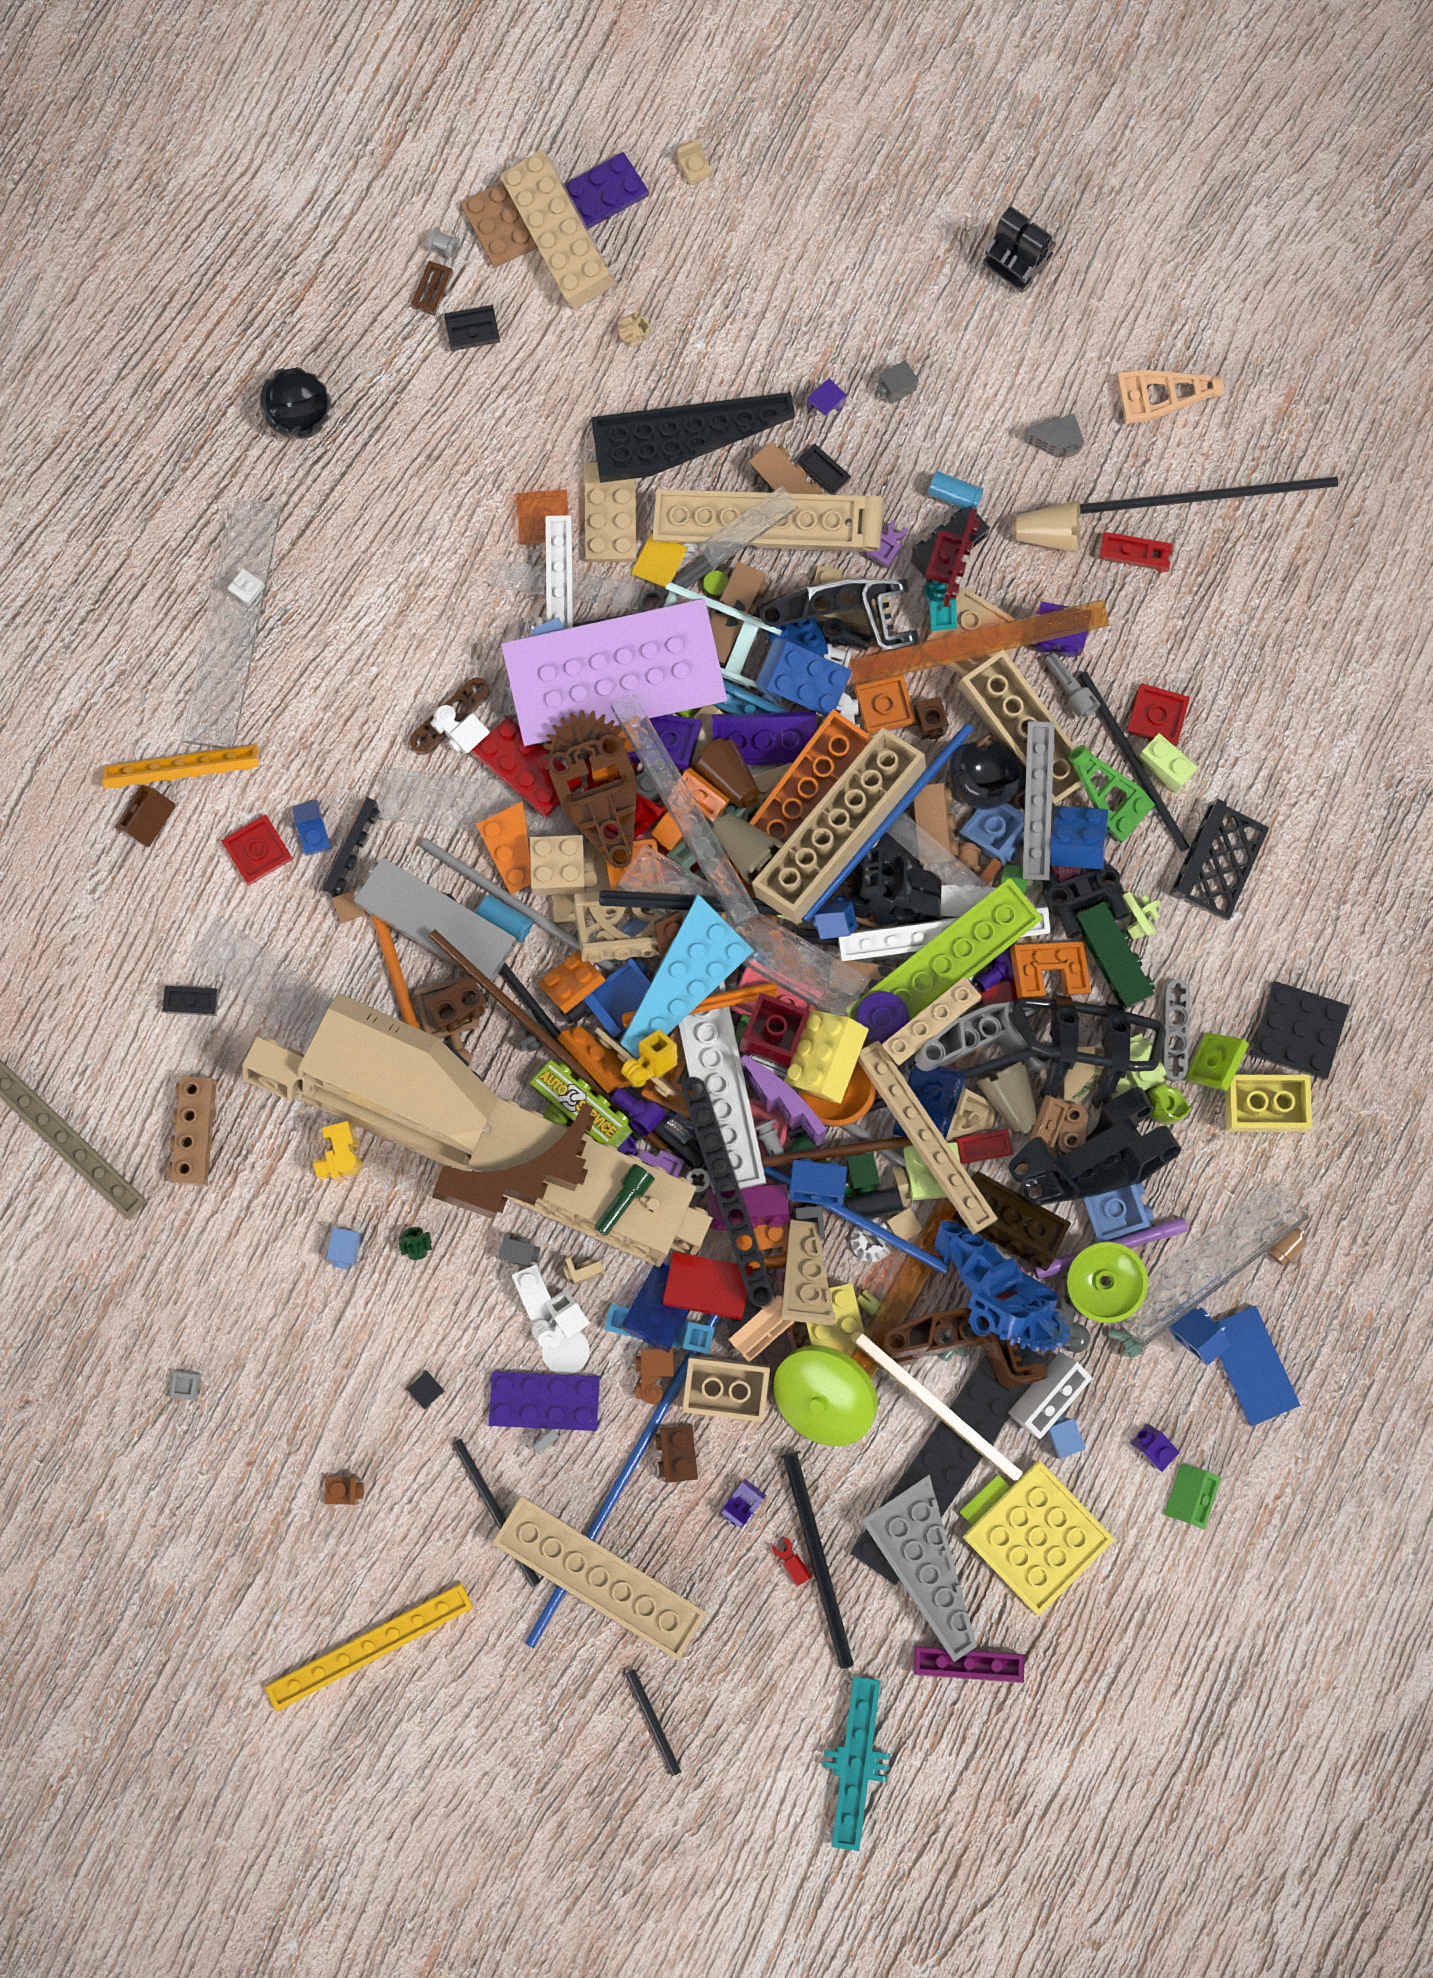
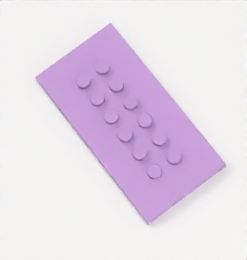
M705 599L501 643L524 746L551 741L546 737L547 734H557L552 726L555 724L562 728L560 718L564 717L570 722L571 712L575 714L577 719L580 718L581 710H584L587 718H589L592 710L595 711L597 720L602 714H606L604 723L607 724L614 720V727L727 701Z

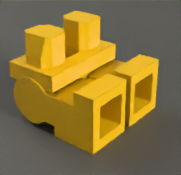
M345 1121L321 1128L324 1139L333 1144L334 1151L325 1152V1159L313 1162L316 1177L321 1180L332 1178L339 1182L346 1180L345 1176L358 1174L362 1168V1162L355 1153V1148H359V1143L354 1125Z

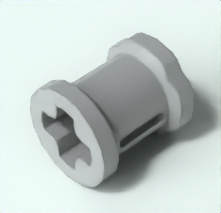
M434 228L429 236L427 248L439 250L445 253L446 257L453 258L460 239L456 236L452 238L441 233L439 228Z

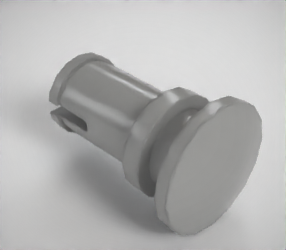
M776 1119L765 1120L755 1126V1131L758 1130L760 1135L758 1139L759 1141L762 1140L769 1156L786 1154L776 1134L778 1130L777 1128L774 1129L772 1123L776 1122Z

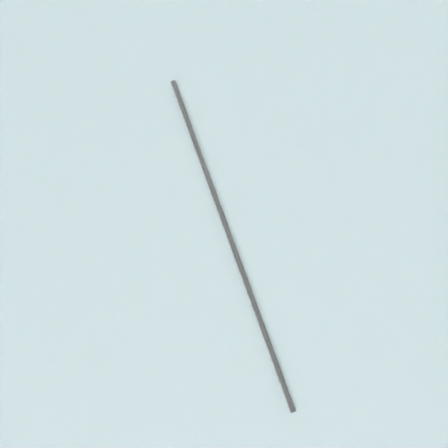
M423 839L420 847L581 953L579 939L429 839ZM609 959L595 962L611 974L620 968ZM739 1050L740 1059L745 1055L749 1056L748 1053ZM855 1123L841 1126L863 1142L879 1140ZM894 1149L878 1151L906 1170L905 1158L902 1154ZM1068 1269L1060 1273L1067 1277Z

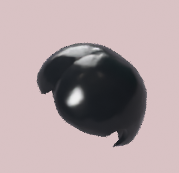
M978 742L962 744L953 754L949 774L956 795L966 805L980 810H990L1003 805L1012 799L1014 795L1025 791L1026 769L1017 763L1015 755L1008 748L996 742H992L986 747L977 746Z

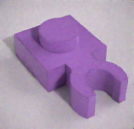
M894 520L888 525L887 535L881 533L880 550L866 551L867 557L886 569L901 549V545L897 541L903 540L907 533L906 527L903 528L902 532L895 533L893 528L896 525V521Z

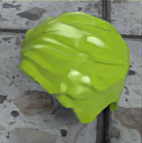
M1166 1083L1150 1088L1148 1097L1155 1107L1150 1115L1153 1120L1163 1125H1172L1179 1122L1190 1112L1191 1109L1178 1088L1167 1087Z

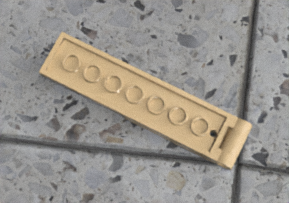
M656 489L653 541L753 545L756 548L879 551L881 548L884 498L874 495L855 496Z

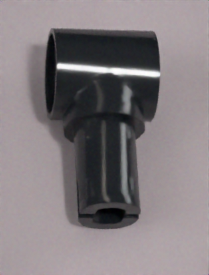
M828 618L822 626L824 639L827 644H832V647L839 645L845 647V645L868 651L872 635L850 630L851 627L844 625L839 618ZM834 628L837 629L840 634L837 636H830L826 631L828 629Z

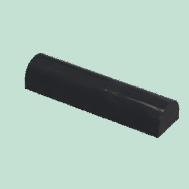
M632 1085L625 1089L628 1094L638 1101L642 1100L646 1103L648 1100ZM665 1115L652 1130L653 1133L668 1145V1149L677 1157L685 1160L684 1163L692 1170L700 1169L705 1161L699 1143Z

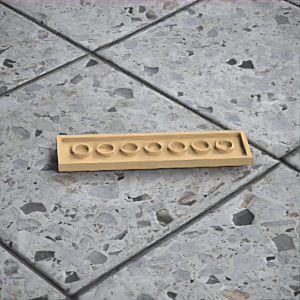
M523 1496L519 1498L492 1542L496 1547L679 1661L707 1614L703 1609Z

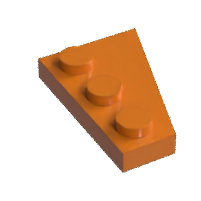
M524 801L476 824L510 894H514L531 885L530 847Z

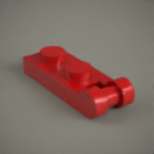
M1104 531L1099 559L1168 572L1171 564L1169 555L1173 552V545L1166 542ZM1153 551L1159 553V558L1152 557Z

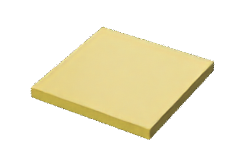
M1039 1459L962 1535L965 1541L1038 1617L1115 1540Z

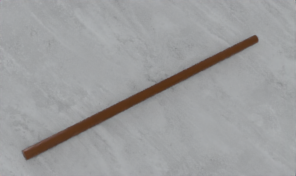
M436 929L430 933L428 937L579 1078L585 1081L595 1093L604 1097L616 1112L620 1111L631 1120L626 1111L611 1101L613 1094L611 1092L607 1093L587 1070ZM653 1131L648 1136L642 1135L659 1152L660 1150L665 1151L668 1148V1145L656 1136Z

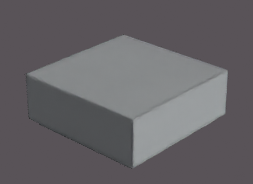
M173 1370L169 1398L197 1401L201 1374Z
M551 1429L533 1444L532 1448L538 1455H541L560 1436L554 1429Z

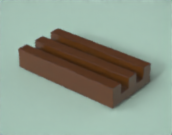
M429 261L412 300L411 307L413 309L419 308L424 313L426 311L430 312V315L435 316L453 274L452 268ZM433 269H436L437 271L429 287L425 300L423 303H421L420 300L429 281ZM445 272L443 279L440 283V286L438 288V291L433 300V303L430 306V301L438 285L442 273Z

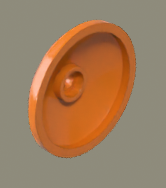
M857 1061L841 1104L802 1095L799 1092L798 1094L824 1125L839 1127L852 1124L862 1118L874 1103L877 1089Z

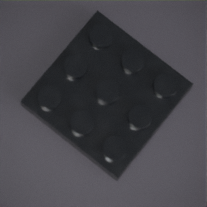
M1273 981L1250 1056L1326 1081L1330 1074L1350 1005Z

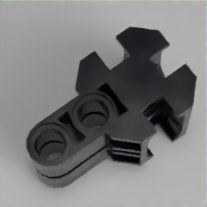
M1010 206L998 222L996 234L985 251L986 257L983 260V264L1023 293L1032 285L1037 274L1040 275L1052 259V251L1056 243L1052 241V235L1036 223L1030 224L1028 217L1013 206Z
M873 847L863 858V863L859 862L853 869L851 901L855 917L865 919L869 912L879 915L876 923L882 925L898 923L900 920L911 924L941 920V876L937 873L914 867L907 854L899 852L895 859L884 857L888 851L887 848Z

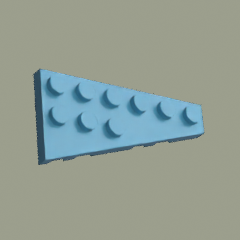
M698 893L654 975L655 977L649 989H647L637 1012L634 1014L620 1041L637 1060L639 1059L640 1041L658 1029L668 1035L754 951Z

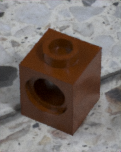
M941 697L915 703L914 713L922 739L929 737L930 740L944 736V733L948 730L949 723ZM932 715L939 722L937 724H929L925 718Z

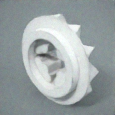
M874 1219L870 1220L891 1232L884 1222ZM859 1226L855 1227L851 1235V1247L856 1256L866 1262H878L889 1255L893 1245L878 1237L877 1241L883 1247L873 1245L868 1251L865 1250L868 1241L862 1234L868 1236L873 1234Z

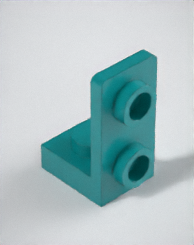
M932 581L929 585H923V592L929 602L931 631L957 629L956 599L951 598L949 607H944L948 584L938 581Z

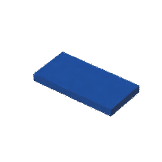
M1253 1306L1220 1320L1219 1322L1228 1331L1226 1337L1231 1345L1219 1355V1359L1249 1426L1252 1427L1301 1406L1257 1307Z

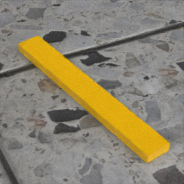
M463 1583L264 1688L277 1712L473 1609L474 1606Z

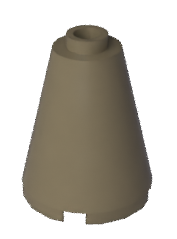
M722 813L713 822L714 835L748 884H752L754 878L761 873L784 845L780 840L732 813Z
M1024 1060L977 1077L978 1079L975 1080L978 1088L1014 1132L1020 1131L1021 1134H1025L1033 1130L1037 1113Z

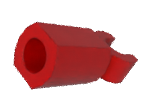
M786 1537L784 1538L787 1544L786 1551L779 1552L775 1545L772 1546V1551L776 1556L783 1558V1567L795 1586L798 1587L812 1576L799 1555L792 1553V1543Z

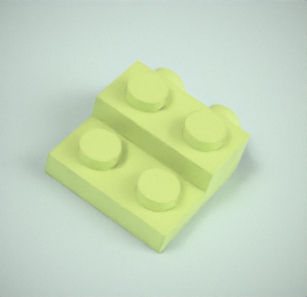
M1142 1033L1130 1038V1060L1148 1061L1153 1044L1148 1037L1144 1038ZM1159 1061L1158 1067L1153 1071H1128L1125 1078H1120L1115 1092L1110 1097L1111 1100L1134 1087H1141L1144 1091H1147L1151 1087L1165 1081L1163 1076L1166 1075L1163 1064Z

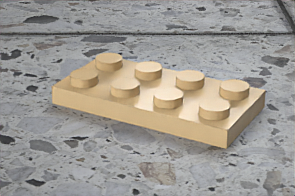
M585 462V561L637 562L636 478L600 483L597 462Z

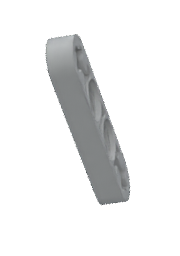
M1180 979L1171 981L1164 991L1163 1025L1166 1029V1037L1162 1049V1064L1166 1071L1164 1078L1170 1082L1182 1080L1188 1070L1190 989L1188 984ZM1175 986H1179V990L1184 992L1178 998V1004L1183 1003L1184 1007L1180 1005L1169 1006V1003L1174 1004L1175 994L1170 992ZM1172 1011H1179L1183 1015V1022L1181 1024L1175 1025L1170 1021L1169 1015ZM1171 1037L1181 1039L1183 1046L1180 1050L1175 1051L1169 1047L1168 1042ZM1168 1055H1182V1058H1178L1176 1062L1177 1068H1181V1072L1177 1073L1176 1076H1173L1172 1071H1168V1068L1173 1065L1174 1057L1168 1058Z

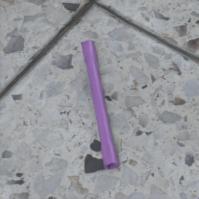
M1179 1217L1109 1242H1116L1131 1249L1155 1240L1166 1239L1188 1231V1227L1184 1217ZM1080 1251L1055 1258L1047 1271L1032 1265L1036 1279L1039 1280L1069 1269L1073 1259Z

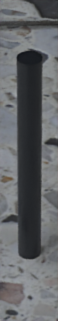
M633 1669L625 1673L669 1772L671 1776H675L682 1771L638 1674Z

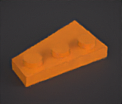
M576 1026L560 1033L558 1040L607 1093L616 1091L620 1087L623 1088L631 1085L630 1081L621 1073L625 1062L618 1058L617 1051L607 1048L597 1037L581 1026Z

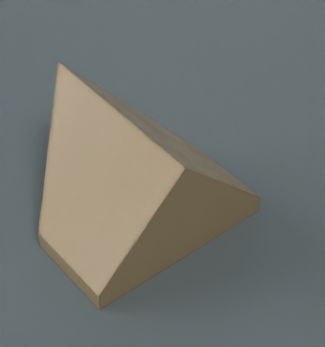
M962 1088L946 1134V1142L985 1130H991L997 1112L995 1107L989 1100Z

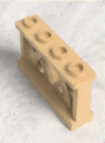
M679 885L615 890L680 894ZM600 892L574 894L573 909L583 962L590 961L595 963L607 959L625 960L629 957L642 956L649 958L659 955L654 921L664 917L666 909L599 905ZM650 910L647 913L648 915L642 913L641 911ZM678 910L684 920L683 910ZM624 912H633L640 920L650 922L635 937L629 936L612 926L622 919ZM613 913H616V914H617V915H616L615 917H613V918H611V915H608V914H613ZM584 916H591L595 924L586 928ZM600 929L601 932L598 933L596 941L598 939L606 941L591 943L589 941L590 934Z
M963 977L882 1044L883 1048L900 1067L930 1039L981 1000V995L969 980Z

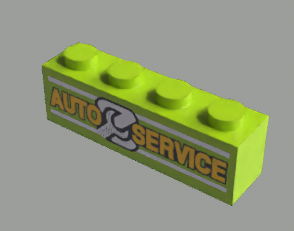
M550 1060L530 1082L531 1086L549 1103L551 1102L561 1110L572 1122L575 1121L583 1103L593 1106L591 1115L595 1116L590 1132L585 1130V1133L602 1145L609 1144L618 1148L633 1132L628 1126L630 1120L620 1111L616 1113L608 1108L611 1104L600 1094L597 1097L589 1092L591 1087L581 1078L577 1081L570 1075L573 1072L562 1062L557 1065Z

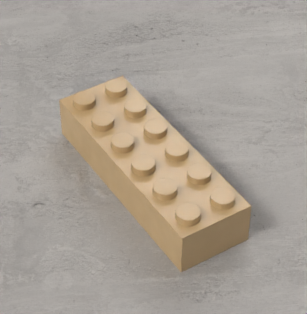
M543 149L500 175L561 292L574 309H577L617 284L551 159Z
M1004 649L960 680L957 686L999 744L1008 748L1015 755L1017 763L1025 769L1028 722H1055L1052 807L1083 786L1072 762L1068 759L1069 754L1076 747Z

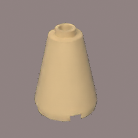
M1070 501L1017 515L1016 520H1012V536H1016L1017 541L1070 552H1079L1081 539L1079 501Z

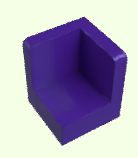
M828 378L807 398V408L812 410L815 407L826 416L834 408L837 411L841 410L846 405L847 395Z

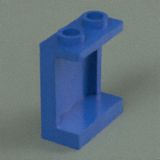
M632 957L629 958L627 963L605 979L604 983L583 999L613 1038H618L626 1031L627 1028L623 1024L622 1014L638 1010L647 989H649L652 983L646 974L649 972V969L641 959L636 961Z

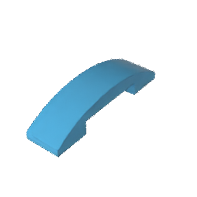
M610 1304L604 1330L662 1345L709 1354L715 1327Z

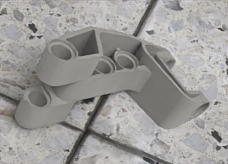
M1013 1002L988 1005L963 1017L956 1018L899 1067L898 1070L909 1086L915 1085L937 1074L945 1066L994 1042L999 1045L1006 1055L1028 1048L1012 1011ZM1023 1008L1027 1019L1042 1010L1038 1008ZM982 1027H985L990 1035L985 1034ZM1041 1054L1024 1060L1028 1076L1035 1075L1048 1068L1052 1058ZM908 1067L914 1068L917 1076L911 1074Z

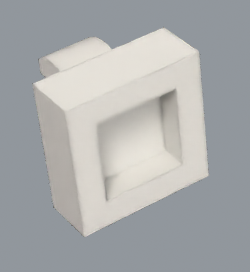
M242 569L229 585L228 590L250 606L265 585L251 573Z

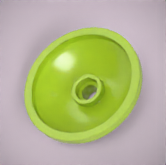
M1098 1242L1087 1246L1075 1256L1068 1269L1067 1291L1073 1305L1084 1316L1097 1322L1114 1323L1130 1317L1140 1308L1147 1295L1148 1275L1144 1263L1134 1251L1116 1242ZM1102 1276L1109 1277L1110 1281L1107 1285L1100 1283Z

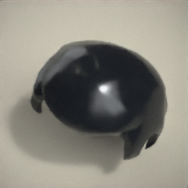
M299 367L291 369L280 368L275 370L273 377L267 379L260 393L261 413L267 425L278 434L291 439L310 438L322 431L323 424L329 419L328 411L331 406V396L327 393L326 385L318 381L316 374L305 372Z

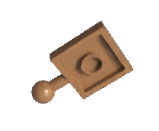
M465 976L415 990L414 993L425 1031L439 1039L450 1037L452 1047L470 1066L472 1056L468 1050L464 1049L460 1033L479 1028L478 1019L472 1020L469 1018L463 1021L462 1027L451 1033L445 1031L442 1033L425 1002L466 979ZM470 994L463 999V1004L466 1006L473 1005ZM450 1007L443 1008L440 1012V1017L443 1019L450 1018L453 1015L454 1009Z

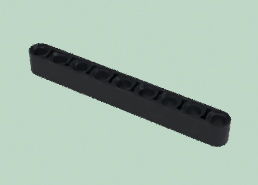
M690 1077L684 1081L682 1093L750 1301L757 1307L766 1308L774 1302L775 1292L707 1085L698 1077ZM693 1084H700L702 1086V1092L697 1097L690 1096L688 1092ZM702 1109L710 1111V1118L706 1122H699L697 1120V1113ZM710 1134H715L719 1139L718 1144L712 1148L706 1147V1137ZM717 1160H725L727 1162L726 1170L722 1173H715L713 1170L714 1163ZM726 1185L735 1187V1195L730 1199L723 1198L721 1194L722 1189ZM742 1211L744 1215L743 1221L738 1225L731 1224L730 1215L732 1212ZM749 1236L752 1239V1246L748 1250H740L738 1247L740 1238ZM758 1262L761 1268L760 1273L753 1277L749 1276L746 1271L748 1264ZM764 1287L769 1291V1297L765 1302H757L755 1292L757 1289Z

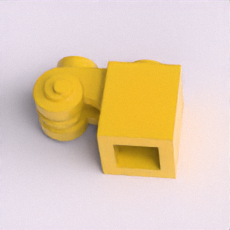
M658 1029L639 1042V1059L637 1061L634 1058L629 1059L622 1067V1075L635 1087L643 1086L653 1076L656 1078L660 1077L677 1065V1044Z

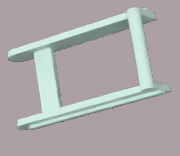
M671 582L667 584L665 589L669 590V594L663 608L675 605L679 595L693 601L705 599L706 606L744 621L726 668L720 667L722 677L749 687L751 685L758 688L755 685V681L740 676L757 630L762 628L777 635H781L782 630L767 626L759 618Z

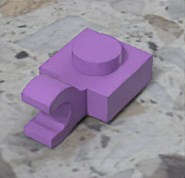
M640 1149L637 1156L643 1163L649 1166L661 1167L667 1171V1174L676 1178L685 1161L660 1150L657 1157Z

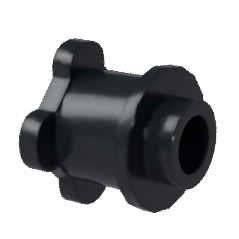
M584 1000L580 1001L566 1014L560 1011L568 1024L574 1022L576 1026L578 1025L577 1022L587 1014H593Z

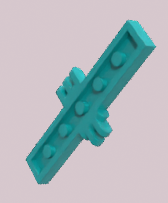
M853 1676L844 1746L836 1745L835 1751L824 1750V1756L835 1758L834 1762L823 1761L822 1767L833 1769L832 1774L840 1776L831 1844L833 1848L860 1851L868 1780L887 1782L888 1776L877 1774V1771H889V1765L879 1763V1758L888 1760L891 1753L872 1750L881 1680Z

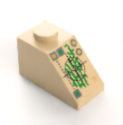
M1078 1047V1052L1105 1056L1104 1050L1098 1047ZM1076 1062L1073 1069L1068 1070L1064 1079V1100L1071 1103H1080L1098 1083L1103 1066Z

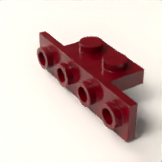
M972 508L964 536L939 531L926 571V579L948 584L943 605L947 608L951 598H957L960 584L956 582L958 577L963 578L967 562H963L964 556H970L974 542L970 540L971 534L976 535L980 520L976 519L977 509Z

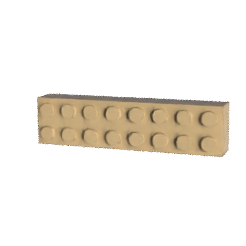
M882 727L752 882L755 896L795 924H798L926 770L925 754Z

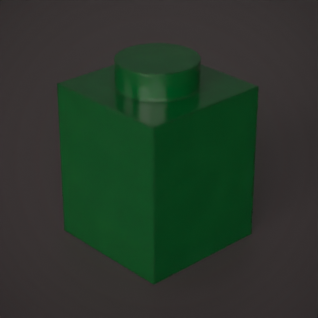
M873 1152L847 1157L846 1164L852 1191L859 1190L860 1194L875 1191V1187L879 1186L880 1180Z

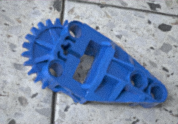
M946 1220L940 1223L933 1249L944 1257L945 1263L952 1261L956 1264L960 1273L959 1278L972 1291L968 1305L972 1312L968 1322L977 1335L986 1336L994 1332L1000 1336L1001 1340H1010V1345L1019 1343L1021 1349H1024L1027 1345L1032 1351H1036V1348L1039 1347L1043 1352H1046L1047 1348L1055 1351L1056 1347L1062 1348L1063 1344L1067 1343L1070 1335L1068 1330L1069 1324H1065L1066 1319L1058 1317L1059 1312L1054 1311L1058 1295L1051 1288L1022 1272L1021 1267L1012 1258L1005 1259L996 1250L994 1245L976 1234L973 1235L970 1230L960 1224ZM1007 1290L1008 1293L1018 1292L1017 1295L1014 1294L1004 1301L995 1298ZM981 1316L988 1320L989 1328L983 1325Z

